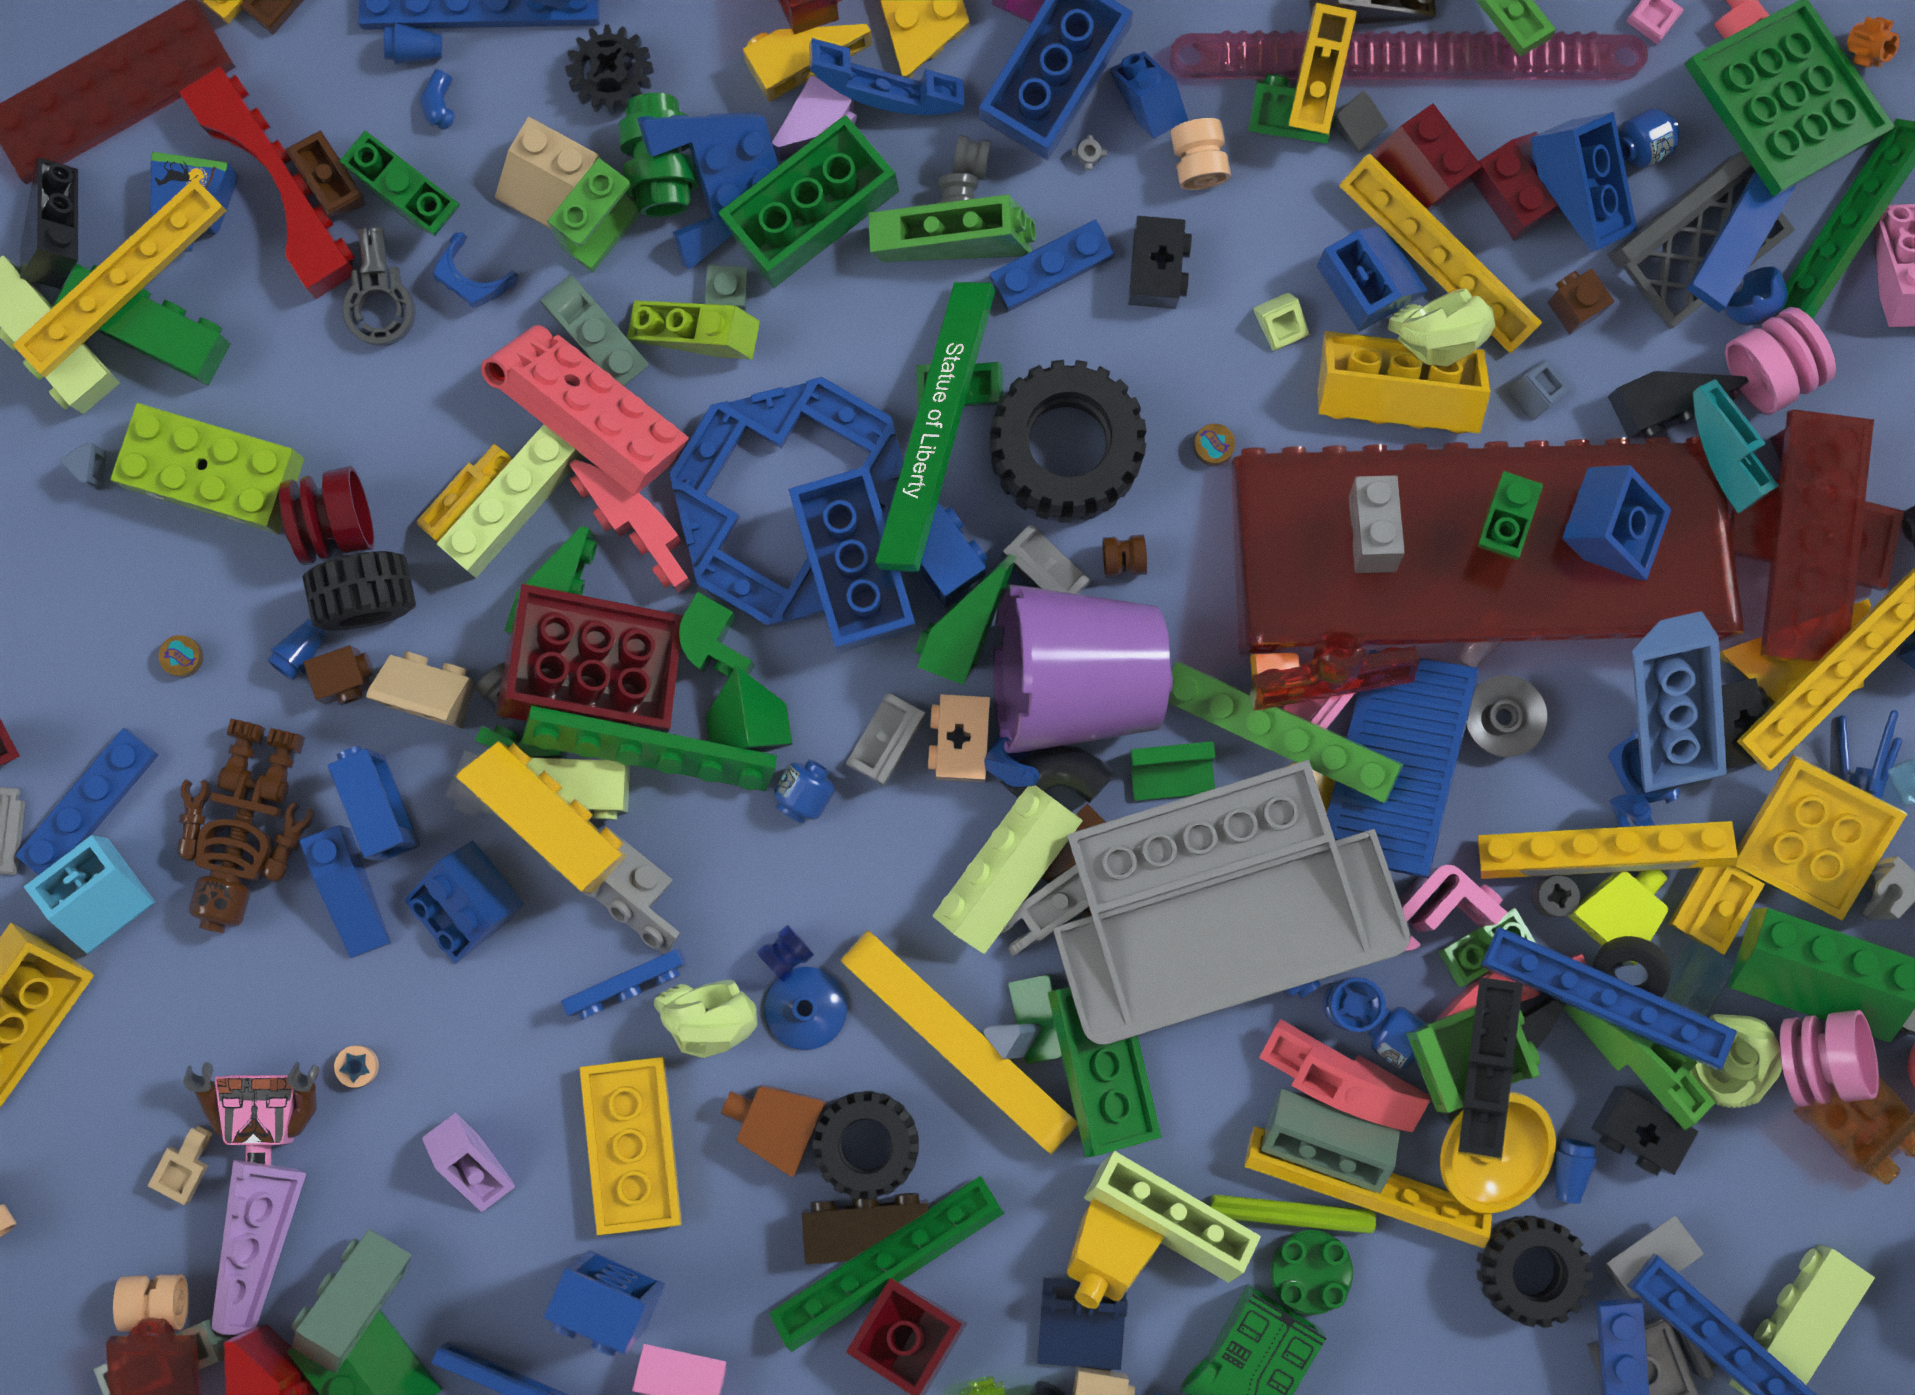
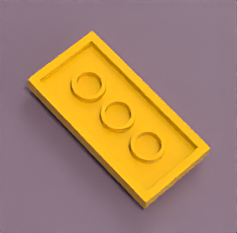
M656 1057L580 1067L597 1235L681 1225L682 1217L665 1058Z

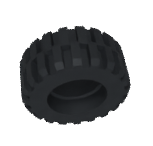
M1064 359L1051 361V367L1042 369L1041 365L1029 369L1027 377L1024 379L1018 377L1010 384L1009 392L1000 398L995 416L992 419L990 432L991 464L995 475H998L1001 480L1000 486L1007 495L1012 494L1016 498V504L1023 510L1030 508L1037 512L1036 517L1048 520V516L1058 517L1059 522L1071 523L1072 518L1082 517L1083 521L1095 518L1096 513L1101 510L1107 512L1116 505L1118 499L1125 497L1131 489L1145 456L1147 444L1145 443V435L1147 429L1145 419L1140 417L1141 406L1137 398H1130L1127 393L1129 387L1121 379L1115 382L1109 378V370L1101 366L1098 367L1097 371L1087 368V361L1076 360L1075 365H1064ZM1070 407L1082 410L1096 419L1103 428L1106 439L1105 453L1099 464L1092 471L1075 477L1055 475L1042 468L1034 460L1029 446L1031 428L1040 415L1052 409Z

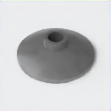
M1511 675L1495 676L1485 680L1475 688L1466 728L1472 740L1489 754L1499 757L1518 756L1531 750L1541 740L1546 730L1548 719L1546 704L1540 692L1528 681ZM1499 710L1508 713L1509 722L1507 725L1498 723L1496 714Z

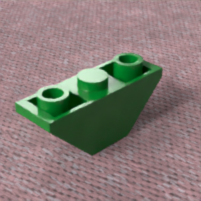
M366 130L340 159V163L380 200L411 224L433 236L437 235L460 207L456 200Z

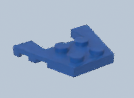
M760 113L710 114V116L692 117L687 115H671V117L661 118L642 116L637 118L647 152L654 157L687 143L689 144L710 217L672 232L682 265L687 269L694 267L732 236V233L718 212L779 166L765 116Z

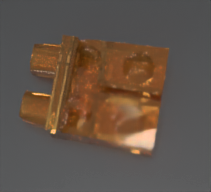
M1880 1076L1877 1097L1874 1099L1844 1102L1839 1097L1834 1086L1830 1103L1820 1105L1815 1099L1814 1104L1798 1106L1793 1111L1805 1124H1809L1820 1134L1836 1153L1846 1160L1845 1162L1854 1171L1866 1173L1881 1184H1890L1900 1174L1901 1169L1889 1157L1897 1146L1906 1156L1912 1158L1915 1156V1113L1910 1112L1905 1103Z

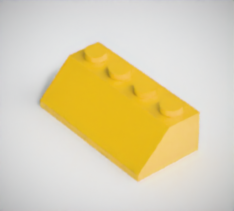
M1330 331L1324 332L1317 392L1318 414L1327 415L1334 419H1363L1375 424L1387 422L1405 424L1416 429H1424L1426 427L1447 429L1458 434L1481 432L1491 393L1484 350L1476 349L1470 355L1450 366L1427 365L1398 339Z
M497 742L456 775L464 785L581 892L594 893L627 857L620 850L624 842L607 827L599 831L589 821L593 814L577 799L569 803L558 793L563 788L562 785L545 770L538 775L527 765L532 758L514 742L510 747Z
M13 923L8 925L0 937V1108L95 976L87 968L45 939Z

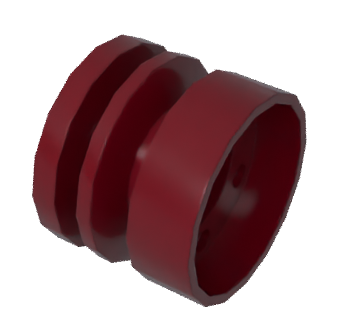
M352 466L324 472L322 475V492L319 491L316 483L310 476H304L300 479V487L293 479L282 481L279 488L282 524L286 537L300 564L305 566L315 563L317 554L323 561L330 560L333 552V540H335L345 556L370 551L374 548V530L368 501L361 480Z

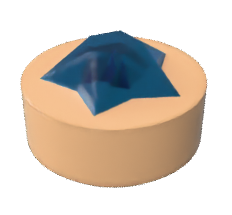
M362 1045L349 1046L343 1049L336 1057L334 1063L337 1079L345 1086L352 1088L368 1085L375 1079L379 1070V1061L376 1054L370 1048Z

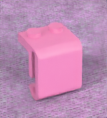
M1453 865L1431 868L1429 878L1418 876L1399 898L1407 922L1443 883V887L1410 922V925L1418 932L1434 931L1455 906L1479 927L1497 925L1508 913L1500 906L1503 900L1493 889L1485 884L1479 887L1463 871ZM1410 936L1409 944L1404 951L1414 950L1421 944Z

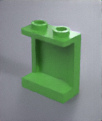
M599 157L547 221L561 249L592 273H594L641 214L637 211L636 203L625 195L626 191L630 188L629 180Z
M1476 1005L1406 1032L1437 1112L1450 1113L1463 1107ZM1521 1009L1511 1084L1540 1076L1537 1065H1540V1057L1534 1044L1531 1041L1527 1042L1521 1026L1524 1025V1017Z

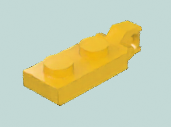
M493 444L474 466L468 463L418 518L416 524L435 541L439 542L509 464L512 457L496 444Z

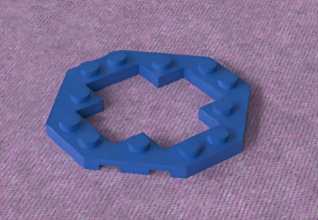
M824 377L807 380L806 383L787 388L779 387L752 394L751 397L732 402L724 401L710 405L669 473L698 587L767 627L825 612L808 557L787 590L720 551L740 516L706 495L746 429L782 449L800 417L804 415L870 453L862 467H869L879 504L884 508L882 514L885 524L904 462L892 417Z

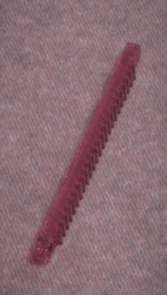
M1225 30L1222 33L1184 34L1173 43L1169 62L1177 75L1188 79H1265L1266 73L1290 77L1289 79H1298L1308 31L1296 34L1294 31L1263 33L1261 30H1257L1254 33H1247L1245 30H1241L1238 33H1231L1229 30ZM1352 31L1341 79L1626 80L1633 78L1641 71L1647 62L1648 50L1645 43L1637 36L1628 34H1598L1596 31L1588 34H1582L1580 31L1566 34L1564 31H1560L1554 34L1553 38L1521 57L1500 31L1492 34H1486L1485 31H1480L1476 34H1471L1469 31H1464L1460 34H1455L1453 31H1448L1444 34H1439L1437 31H1432L1428 34H1423L1421 31H1416L1412 34H1407L1405 31H1400L1396 34H1391L1389 31H1384L1380 34H1375L1373 31H1368L1364 34ZM1185 47H1193L1199 51L1201 60L1195 65H1186L1179 59L1178 53ZM1621 48L1630 49L1636 56V63L1628 67L1621 65L1616 59V51Z

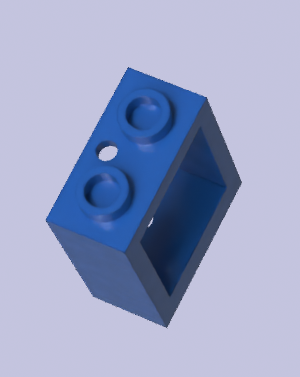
M361 746L351 747L338 753V760L327 766L364 858L384 862L420 847L421 845L385 756L367 748L362 750Z

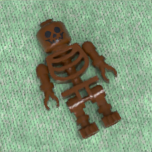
M230 719L227 735L235 738L236 742L235 745H230L228 753L232 754V756L229 758L226 767L221 769L217 786L218 788L234 792V795L231 797L212 792L210 800L218 804L237 808L238 810L235 811L237 815H234L236 819H218L205 824L206 816H202V810L210 796L209 783L205 780L200 782L202 790L195 798L190 793L193 783L187 779L182 783L181 796L184 799L185 814H180L179 823L183 824L182 839H179L178 854L187 861L196 859L195 864L197 867L211 871L209 876L198 878L189 906V913L201 920L199 928L224 934L226 926H239L243 922L250 897V890L242 884L243 880L248 879L259 882L264 875L270 881H279L284 876L288 868L286 863L292 851L298 850L300 843L297 840L304 830L308 829L313 823L315 811L308 809L306 818L301 822H297L294 815L300 806L296 802L290 804L285 814L284 831L282 835L277 834L274 840L277 842L275 850L270 836L263 830L252 826L250 822L253 821V813L255 812L282 819L283 810L264 805L265 800L277 803L285 801L289 790L287 769H292L294 764L291 755L292 753L301 754L305 737L288 731L270 728L267 745L276 748L275 754H270L268 763H271V766L266 775L261 774L258 780L255 781L252 780L251 771L247 770L248 759H253L255 751L251 750L252 744L262 743L266 728L250 722ZM249 789L254 790L251 801L246 800ZM231 828L232 830L230 831L231 835L228 836L229 838L214 837L217 832L223 829ZM249 831L258 838L260 850L245 843L247 842L246 838H248L247 834H249ZM227 846L224 853H211L215 848ZM246 850L254 857L253 864L242 859V851ZM221 862L222 865H216L215 863ZM240 866H242V867L244 868V870L241 871V870H238L237 868L240 867Z

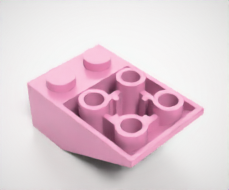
M1915 204L1889 205L1874 227L1879 298L1889 327L1915 326Z

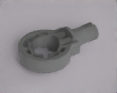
M363 228L358 230L362 266L360 272L357 270L350 271L352 286L344 298L343 315L348 328L361 340L377 346L391 345L403 339L411 330L416 314L415 304L409 291L401 284L400 269L387 266L383 235L384 228H370L371 231ZM374 277H378V286H374ZM398 292H400V293L402 294V296H403L402 299H400V298L398 297V295H397ZM377 293H386L393 297L397 305L396 315L401 318L404 316L403 304L406 305L404 321L394 333L391 332L400 325L396 320H393L389 326L383 328H372L370 325L363 323L361 326L372 332L370 336H367L357 327L353 317V310H355L357 320L360 322L364 321L362 306L368 298ZM386 334L385 337H378L379 335Z

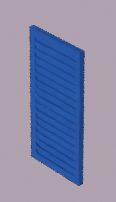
M1375 649L1369 650L1362 677L1365 681L1359 689L1347 738L1404 765L1385 803L1335 781L1327 812L1335 841L1375 829L1389 871L1429 878L1479 675V668L1382 652Z

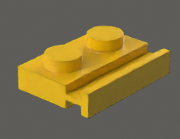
M1735 866L1702 867L1698 870L1668 925L1679 929L1685 935L1718 955H1725L1765 884Z

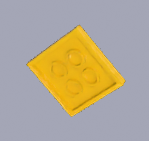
M1792 755L1738 845V860L1735 867L1843 921L1907 814L1886 801Z

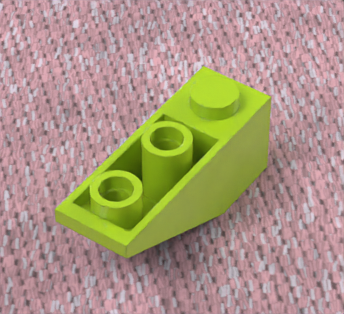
M634 300L627 339L633 342L718 358L753 360L760 320L732 305Z

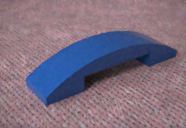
M811 38L809 43L810 70L826 85L852 100L881 110L913 115L954 113L962 111L965 106L963 79L925 69L921 80L917 81L851 63L850 48Z

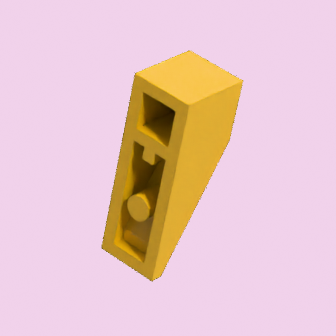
M1321 3L1314 5L1288 126L1329 134L1357 11Z
M867 24L791 28L777 29L770 34L766 32L760 33L747 43V47L743 48L745 63L770 103L807 82L810 76L816 77L810 70L809 43L811 38L850 48V57L872 45L869 26Z

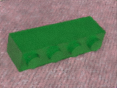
M76 264L53 307L98 266L93 264L89 270ZM145 289L140 290L97 330V332L209 386L231 345L220 334L222 331L220 326L202 317L199 318L198 322L184 317L187 312L185 309L165 299L162 305L149 299L151 293Z

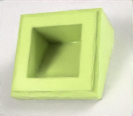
M1285 293L1253 308L1255 316L1273 351L1310 335L1299 300L1290 293Z

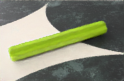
M1216 1194L1212 1196L1210 1207L1232 1220L1369 1234L1374 1233L1376 1227V1213L1366 1209Z

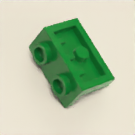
M1266 73L1265 80L1256 79L1248 131L1328 144L1329 134L1288 126L1297 86L1296 84H1289L1290 77Z

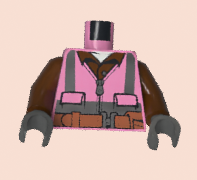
M207 1062L203 1064L202 1076L196 1075L192 1071V1066L189 1065L184 1076V1085L190 1091L195 1092L205 1116L216 1134L223 1137L225 1145H246V1162L271 1165L272 1145L292 1143L294 1137L303 1132L316 1112V1086L314 1081L320 1070L318 1066L312 1065L307 1076L300 1072V1063L296 1062L289 1075H225L215 1077L214 1083V1081H211L213 1066Z

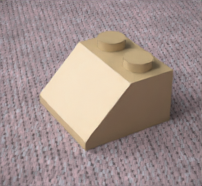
M528 116L507 152L495 198L551 229L547 222L548 219L598 159L599 154Z
M407 651L404 652L403 658L390 655L369 687L366 697L385 707L462 729L476 686L475 681L466 677L468 670L448 663L443 664L442 670L427 665L428 658Z

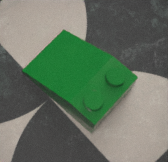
M1009 554L946 611L935 624L929 623L927 629L922 631L915 649V653L921 655L917 665L918 668L961 685L965 684L976 668L997 612L1002 590L1007 585L1017 558L1016 556Z

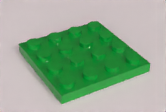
M1809 0L1794 2L1693 55L1684 64L1773 197L1881 138L1895 128Z

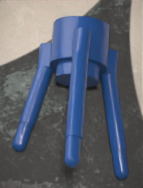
M1892 710L1889 714L1873 768L1856 767L1855 774H1851L1846 717L1844 715L1838 717L1840 779L1880 799L1884 796L1886 782L1902 744L1901 738H1895L1889 750L1898 718L1896 710Z

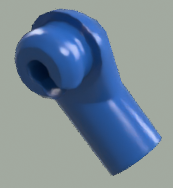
M435 69L421 95L420 103L427 122L432 126L436 124L440 129L445 130L452 125L455 119L454 112L446 108L444 96L453 78L444 71Z

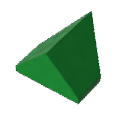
M736 665L705 716L709 742L749 750L793 744L787 704Z

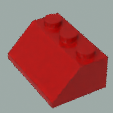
M268 1324L258 1325L224 1342L226 1395H318V1391L287 1353L292 1346Z

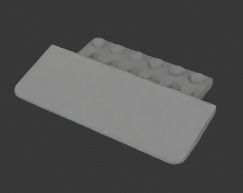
M1309 760L1067 834L1092 916L1054 927L1053 931L1083 1031L1091 1041L1097 1044L1113 1043L1401 954L1407 948L1410 941V931L1375 829L1335 841Z

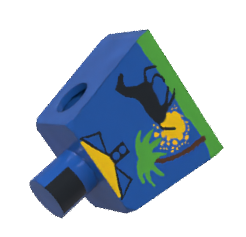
M152 151L151 216L155 215L194 178L227 210L239 175L227 162ZM226 212L204 233L217 234ZM194 242L183 252H192Z

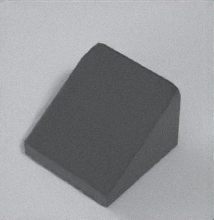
M1364 90L1336 114L1331 124L1358 153L1388 127V124L1370 96Z

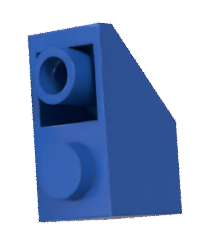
M1145 51L1128 55L1120 64L1110 68L1111 75L1137 123L1152 138L1173 129L1183 122L1189 121L1176 79Z

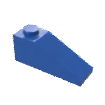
M337 825L300 839L313 880L350 958L390 944V938L351 829Z

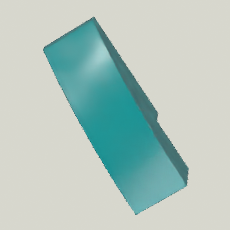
M1714 379L1693 391L1695 417L1701 443L1710 467L1724 494L1739 514L1757 503L1779 485L1754 454L1766 443L1718 381Z

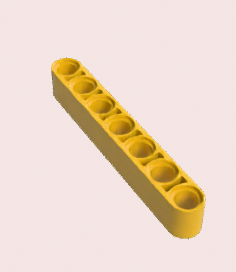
M869 930L840 959L850 971L1049 1154L1052 1155L1077 1128L1078 1123L1010 1059L1004 1060L985 1036Z

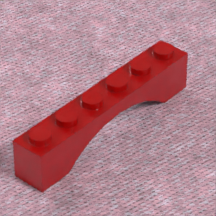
M219 66L180 90L179 93L210 137L230 143L249 153L270 172L280 191L286 212L287 243L285 257L312 296L318 299L350 279V271H355L350 264V261L355 259L354 254L342 237L335 241L328 229L334 226L332 220L321 205L314 208L307 198L313 192L300 172L292 175L286 165L291 161V158L281 142L277 139L272 143L265 131L271 127L258 107L250 110L244 101L250 94L238 76L234 75L229 78Z

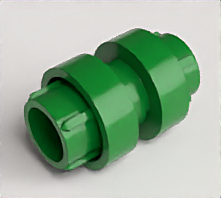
M667 93L637 95L628 101V107L625 109L626 117L618 123L620 149L622 153L634 157V159L628 161L623 166V175L630 182V188L626 191V194L636 199L637 211L644 216L661 218L682 214L688 210V204L691 202L690 193L698 187L697 172L693 158L682 154L683 151L689 149V144L687 143L653 157L647 152L637 118L642 116L661 118L687 114L680 112L679 101L673 95Z

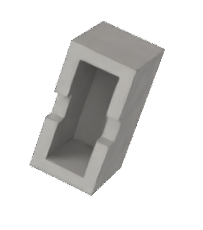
M1398 476L1355 477L1348 496L1351 527H1353L1354 539L1352 544L1355 573L1397 572L1404 556Z

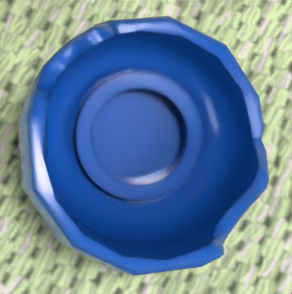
M1775 266L1761 267L1746 273L1743 277V288L1739 292H1734L1729 303L1724 308L1727 316L1738 324L1756 325L1781 312L1788 296L1781 271Z

